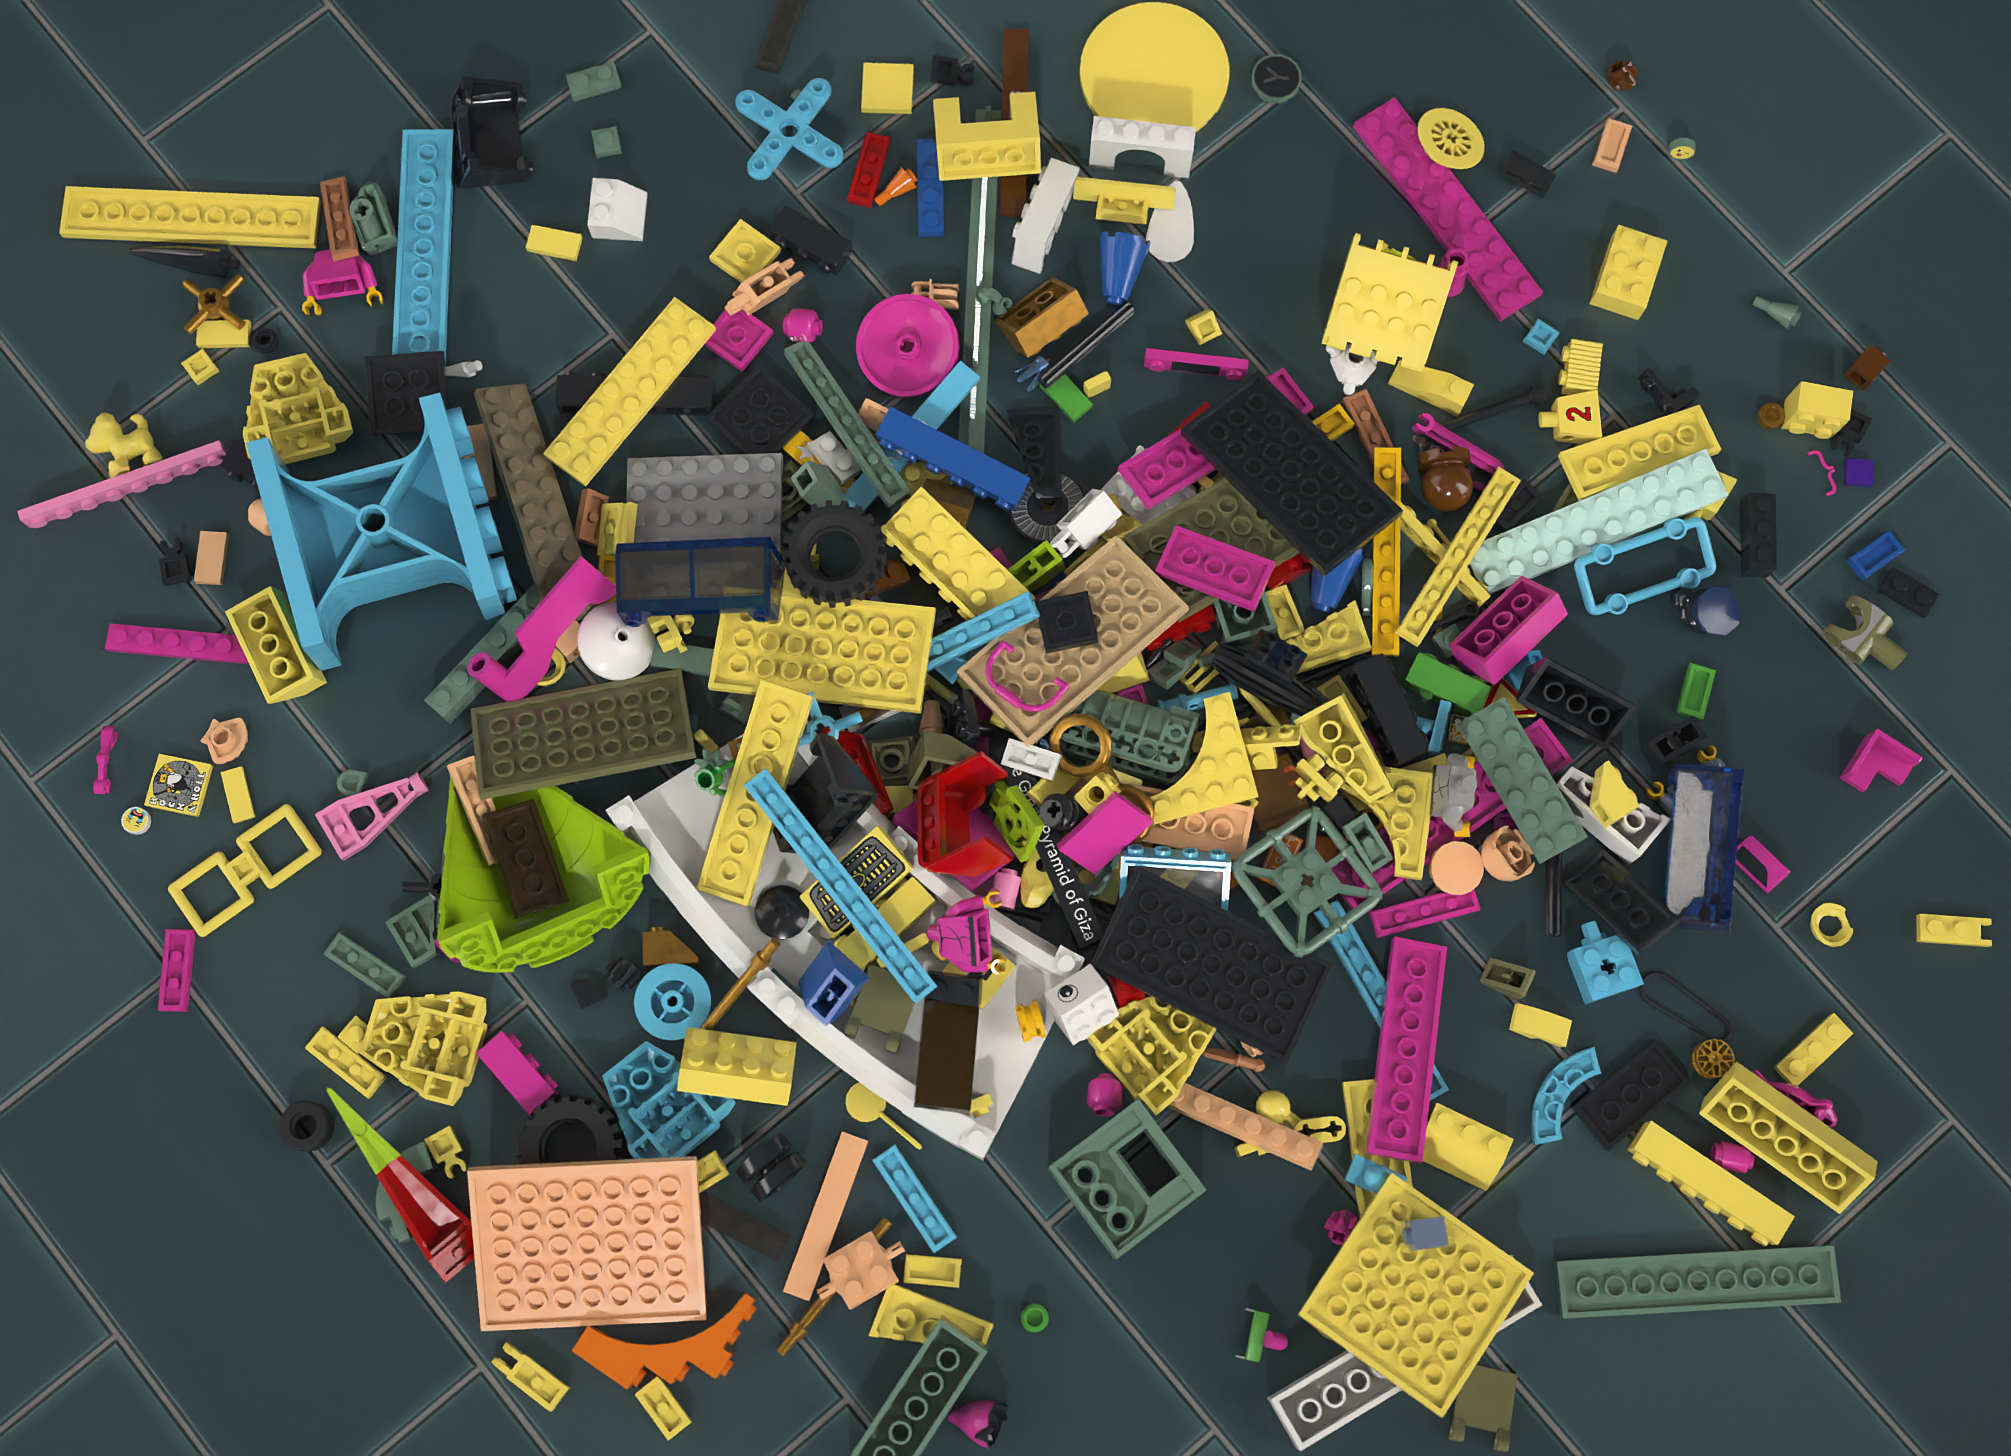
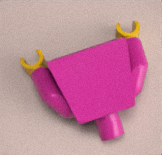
M330 250L318 251L315 254L314 261L303 273L304 296H307V301L303 303L302 309L308 316H310L309 310L312 306H315L314 311L317 316H320L322 313V308L315 302V297L316 300L360 294L365 293L366 288L368 289L366 298L372 308L371 299L375 296L379 297L382 305L384 303L381 293L376 291L375 286H377L372 267L360 255L334 262Z

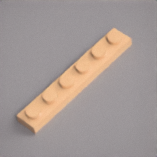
M1186 1083L1182 1086L1178 1097L1167 1106V1108L1311 1171L1323 1147V1143Z

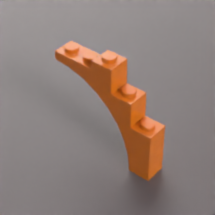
M745 1293L735 1307L715 1325L693 1337L678 1342L656 1345L632 1343L612 1337L594 1326H588L571 1351L625 1389H630L633 1385L637 1387L647 1373L643 1370L645 1366L670 1384L675 1383L676 1380L681 1382L691 1368L687 1365L689 1361L714 1379L719 1378L720 1375L725 1377L734 1364L731 1360L734 1353L725 1347L727 1344L732 1346L741 1334L738 1327L743 1320L748 1322L757 1309L754 1306L757 1299L749 1293Z

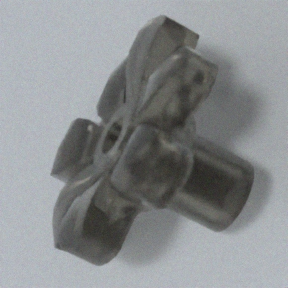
M1414 435L1412 439L1420 448L1416 457L1420 459L1421 453L1428 450L1440 448V453L1444 451L1443 447L1433 443L1434 441L1427 437L1424 439Z

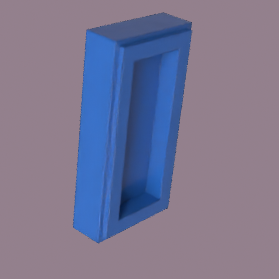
M1888 530L1848 558L1846 562L1863 581L1903 553L1905 549L1891 531Z

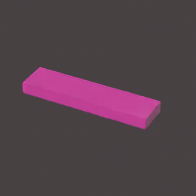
M1473 889L1471 892L1463 895L1440 892L1370 911L1369 916L1375 936L1380 938L1480 911L1481 908L1475 889Z

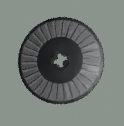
M1061 471L1062 497L1036 499L1030 482L1017 509H1009L1011 522L1019 534L1031 542L1042 544L1046 540L1050 543L1061 532L1056 524L1085 497L1082 487L1073 477ZM1047 502L1049 505H1052V511L1042 510L1044 508L1043 503Z

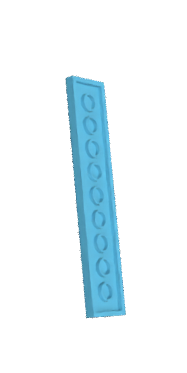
M453 129L403 130L392 354L444 351L446 366L455 132Z

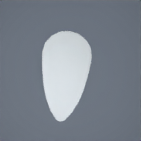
M1174 181L1168 186L1176 188L1174 208L1172 210L1155 208L1146 235V241L1149 240L1151 242L1150 253L1157 259L1165 262H1176L1185 258L1191 251L1194 243L1191 202L1186 189L1179 181Z

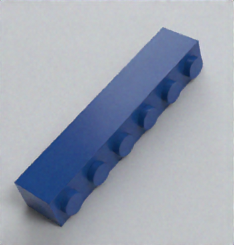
M891 406L876 433L881 447L889 451L896 449L902 452V457L913 463L919 461L926 465L925 468L936 475H939L941 472L949 476L948 480L957 486L962 487L965 484L972 488V492L975 495L984 499L988 496L996 500L995 504L1002 509L1009 511L1012 508L1016 510L1030 485V477Z

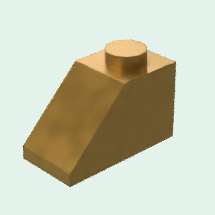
M651 927L650 932H643V965L646 968H656L661 965L675 963L686 966L701 965V959L671 931H666V927Z

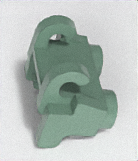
M730 692L722 702L724 705H721L719 710L735 720L746 724L749 720L750 708L754 703L756 695Z

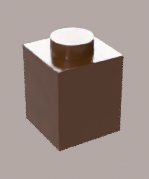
M1870 344L1845 372L1844 376L1864 391L1891 360L1881 349L1875 348Z

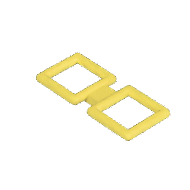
M284 804L237 837L236 843L243 853L229 862L224 853L218 851L168 886L169 893L200 937L207 936L254 902V897L246 886L258 877L262 879L267 888L273 889L321 855L322 850L291 805ZM286 817L308 851L272 876L250 844V841ZM218 864L240 896V899L204 924L182 892V889Z

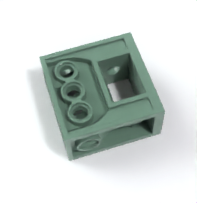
M1139 1099L1048 1167L1049 1172L1113 1259H1118L1206 1191V1188ZM1142 1132H1144L1176 1175L1175 1178L1152 1195L1118 1151ZM1086 1168L1091 1171L1092 1179L1090 1182L1084 1183L1079 1180V1169ZM1097 1191H1105L1108 1194L1109 1201L1107 1205L1101 1206L1096 1203L1095 1193ZM1115 1213H1120L1125 1218L1126 1223L1122 1229L1115 1228L1112 1224V1216Z

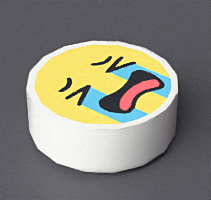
M129 808L122 816V826L131 834H143L151 825V816L142 808Z

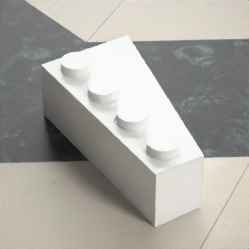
M1051 158L1047 167H1042L1038 179L1040 183L1039 185H1034L1031 191L1030 199L1032 201L1030 204H1025L1021 214L1023 220L1021 223H1016L1012 237L1016 238L1012 264L1039 274L1041 273L1044 265V255L1049 254L1055 232L1057 233L1060 227L1063 213L1066 212L1073 195L1074 182L1079 175V167Z
M1574 767L1569 768L1557 780V786L1579 823L1626 864L1629 865L1639 858L1671 820V818L1663 814L1660 816L1650 810V807L1640 803V806L1609 827L1604 828L1590 807L1594 778Z

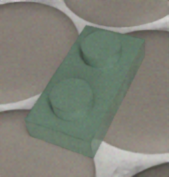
M614 61L566 75L574 102L622 88Z

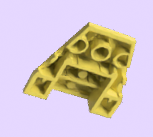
M307 353L254 365L250 387L252 397L250 406H247L246 410L248 416L247 426L243 428V438L249 458L250 455L246 443L266 437L269 438L283 462L289 464L333 453L336 450V443L345 442L354 433L346 406L336 397L335 391L325 382L323 375Z
M457 991L444 995L427 994L424 997L412 998L407 996L375 1000L359 1053L384 1071L397 1077L404 1085L410 1086L423 1098L454 1106L461 1097L463 1088L469 1086L472 1082L479 1059L477 1052L482 1048L487 1032V1024L484 1023L486 998Z
M1150 996L1128 1003L1127 1006L1117 1009L1119 1016L1114 1018L1108 1025H1103L1091 1033L1087 1040L1096 1050L1095 1054L1112 1075L1123 1084L1124 1089L1135 1101L1139 1099L1146 1110L1156 1116L1178 1097L1182 1086L1193 1071V1067L1204 1052L1216 1029Z

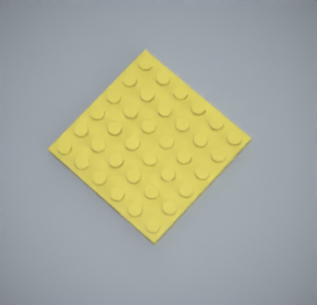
M1390 1173L1297 1315L1436 1415L1443 1417L1534 1273L1398 1176ZM1444 1217L1449 1246L1409 1251V1246L1404 1244L1402 1229L1406 1228L1405 1222Z

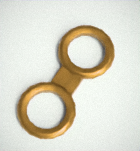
M1072 714L1061 719L1054 726L1049 737V751L1062 755L1058 767L1072 776L1084 777L1087 783L1101 772L1114 777L1118 782L1117 787L1121 790L1119 794L1135 799L1140 805L1141 810L1152 818L1153 823L1128 845L1140 843L1149 835L1154 825V809L1150 799L1141 789L1131 784H1121L1108 761L1112 755V739L1108 729L1100 720L1088 714ZM1075 725H1083L1092 729L1098 735L1101 743V752L1097 760L1085 766L1076 765L1068 761L1060 747L1064 731ZM1095 786V795L1103 799L1104 791L1102 788Z

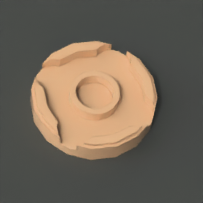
M1450 841L1443 844L1433 852L1429 861V874L1439 890L1447 894L1463 895L1471 892L1479 885L1483 876L1484 864L1480 853L1473 846L1465 842Z

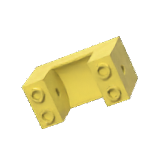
M1035 92L1010 94L1011 120L961 124L959 97L933 99L939 181L1041 173L1040 135Z

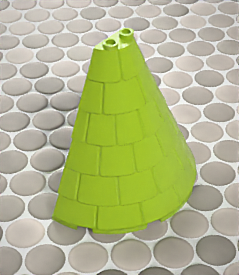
M450 776L446 816L447 827L443 850L445 859L438 910L440 919L436 938L442 950L449 958L455 957L460 960L462 966L483 972H513L517 965L528 963L531 968H536L565 958L594 942L593 935L602 928L611 929L631 909L644 888L641 882L642 877L649 873L650 860L646 847L644 848L626 837L623 831L574 801L571 795L556 786L492 798L496 810L535 799L569 899L566 903L516 919L498 865L495 863L487 866Z

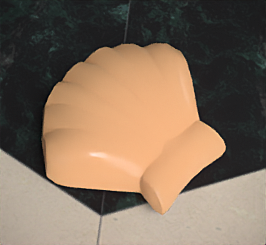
M242 718L218 722L216 719L212 720L201 742L208 745L214 763L224 764L232 761L244 750L245 744L248 742V731L246 723Z

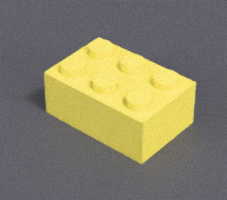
M1618 225L1610 239L1589 304L1638 320L1647 307L1667 240Z

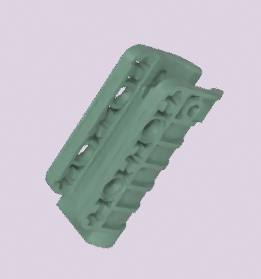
M1096 690L1067 715L1088 714L1104 724L1112 739V755L1108 761L1112 769L1166 786H1173L1184 776L1192 752L1194 735L1199 729L1198 720L1200 717L1199 713L1172 706L1171 710L1168 711L1101 690ZM1075 725L1067 728L1061 737L1060 747L1064 755L1083 761L1090 760L1094 762L1097 760L1099 755L1092 756L1087 752V749L1101 752L1099 737L1092 729L1083 725ZM1065 742L1072 743L1075 745H1071L1070 748H1066ZM1079 746L1083 747V752H1079ZM1115 757H1118V758H1121V759H1125V760H1122V761H1121V764H1119V763H1116V758H1115ZM1129 761L1134 762V768L1130 767ZM1138 764L1151 767L1152 769L1150 771H1142ZM1166 772H1175L1178 776L1174 775L1172 779H1169Z

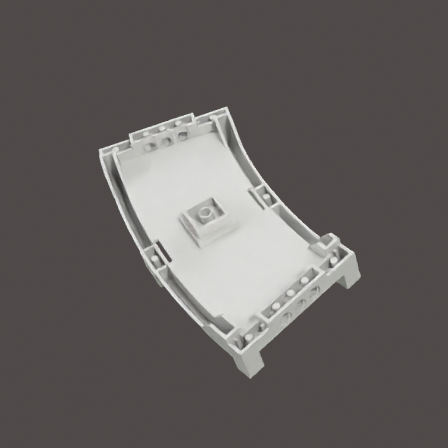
M807 719V722H806V725H805V728H804V732H803V733H805L806 730H807V726H808V723H809L808 719ZM811 742L798 748L787 784H794L818 757L813 755L809 749ZM728 744L719 749V760L730 761L733 759ZM694 764L636 801L627 796L606 809V812L616 827L623 831L626 837L644 848L646 847L650 860L649 874L656 884L664 891L706 944L740 978L750 966L751 959L757 951H762L771 940V937L765 935L760 930L755 920V906L759 897L769 888L779 885L790 886L804 893L817 881V878L797 853L780 852L772 832L750 906H744L697 890L696 888L724 798L718 794L711 796L709 790L704 791L697 786L694 773L702 767ZM734 766L724 770L726 777H723L719 789L726 790L724 781H730ZM872 804L836 842L830 851L839 861L879 825L889 835L915 867L907 875L913 876L936 901V904L900 937L901 941L906 943L924 932L927 936L928 927L931 924L937 925L938 918L946 915L949 907L962 899L976 895L949 874L928 872L918 863V843L900 826L896 828ZM895 886L873 905L875 906L883 897L889 899L896 892L894 890ZM984 905V908L989 909L991 946L1016 965L1014 971L983 1010L979 1008L971 1100L989 1093L993 1106L988 1107L989 1113L978 1118H974L973 1114L967 1116L963 1113L916 1108L913 1106L925 997L914 1004L895 1055L887 1052L885 1049L890 1037L887 1033L860 1024L855 1039L843 1034L852 1014V1007L848 1006L840 1018L825 1026L805 1008L804 1001L772 972L773 969L778 971L801 993L798 981L826 942L830 941L834 944L841 937L839 935L833 939L809 909V919L805 928L793 938L779 940L781 945L771 956V962L763 971L758 972L747 986L748 989L790 1029L795 1030L813 1047L869 1090L892 1104L907 1117L930 1132L983 1161L1055 1021L1044 993L1080 971L1085 958L1062 945L1059 948L1052 945L1023 926H1019L989 905ZM783 906L778 907L776 910V914L780 916L786 913V908ZM930 940L928 944L912 952V955L926 972L929 970L942 972L950 962V960L939 961L934 957L932 952L933 941ZM874 961V962L871 964V965H874V966L879 967L877 961ZM1032 1000H1037L1046 1037L1041 1038V1036L1032 1038L1031 1041L1024 1043L1015 1005L1021 1003L1023 1005H1030Z

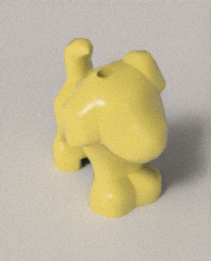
M101 413L96 417V422L90 429V435L85 441V446L90 452L95 454L112 453L115 460L110 461L108 464L110 478L130 472L129 461L139 455L143 456V467L163 460L161 453L154 446L153 438L148 431L147 421L143 415L135 414L130 417V420L137 424V429L126 435H123L121 426L112 414Z

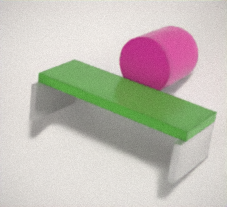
M1245 1309L1254 1312L1246 1356L1236 1355V1357L1260 1362L1263 1345L1266 1348L1284 1350L1287 1347L1288 1339L1284 1334L1270 1330L1266 1331L1269 1318L1268 1313Z

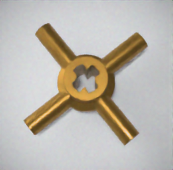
M236 274L221 290L216 288L203 290L192 280L186 279L183 282V287L198 298L199 312L183 329L191 335L207 318L212 320L225 319L238 330L243 329L246 323L229 310L230 301L228 297L245 280L239 274Z

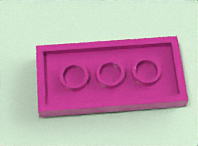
M1176 525L1155 569V574L1255 612L1275 567V562Z

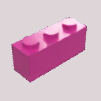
M501 1031L477 1052V1055L525 1111L532 1116L534 1113L532 1110L538 1105L542 1106L546 1104V1100L553 1097L556 1098L559 1095L555 1090L558 1084L548 1073L545 1076L542 1075L537 1069L540 1063L531 1053L528 1055L523 1053L520 1049L523 1044L513 1033L508 1035Z

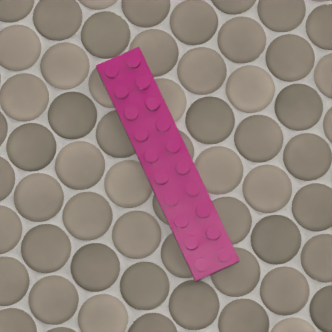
M1395 97L1354 122V130L1444 249L1448 252L1452 248H1462L1468 253L1469 269L1466 273V278L1500 322L1542 295L1543 291L1451 170L1436 163L1425 152L1418 136V127Z
M1542 718L1524 729L1552 776L1573 762V759ZM1479 761L1474 764L1477 781L1473 808L1461 817L1462 821H1470V833L1506 809ZM1430 816L1424 866L1429 863L1433 852L1438 847L1450 841L1459 842L1465 838L1455 837L1454 831L1444 823L1441 817ZM1382 828L1378 831V834L1393 859L1372 872L1371 875L1377 881L1380 890L1385 894L1406 878L1394 876L1395 861L1393 848L1386 829ZM1346 858L1331 868L1342 884L1368 889ZM1341 894L1352 909L1366 900Z

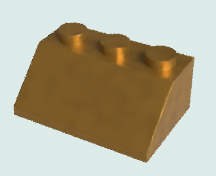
M1052 277L1011 308L1007 309L1005 314L996 317L993 322L1016 351L1029 358L1038 354L1042 347L1049 342L1060 338L1064 331L1078 325L1082 318L1089 313L1075 288Z

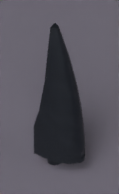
M157 246L129 250L132 255L201 275L226 278L228 269H240V260L231 259L232 255L223 249Z

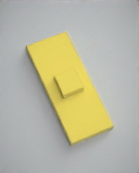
M240 766L221 772L233 823L255 818L243 767Z

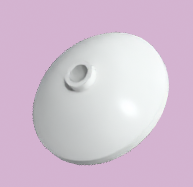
M621 602L604 603L593 608L581 621L577 633L578 650L584 663L597 675L609 680H625L640 674L651 662L656 640L655 634L646 616L635 607ZM618 633H622L625 636V641L619 640Z

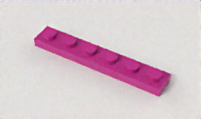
M109 623L105 649L109 652L249 664L236 635Z

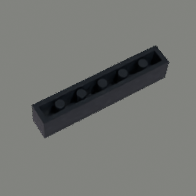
M574 372L557 375L555 405L559 413L577 414L608 376L603 373L580 375ZM696 374L693 377L678 375L646 415L707 416L714 409L715 385L713 378L704 374Z

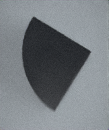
M578 981L570 984L581 1009H585L607 998L605 992L591 982Z

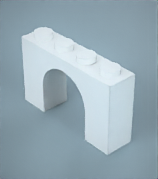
M1094 116L1089 167L1114 170L1115 157L1118 153L1135 149L1146 150L1160 155L1165 160V176L1189 178L1196 127Z

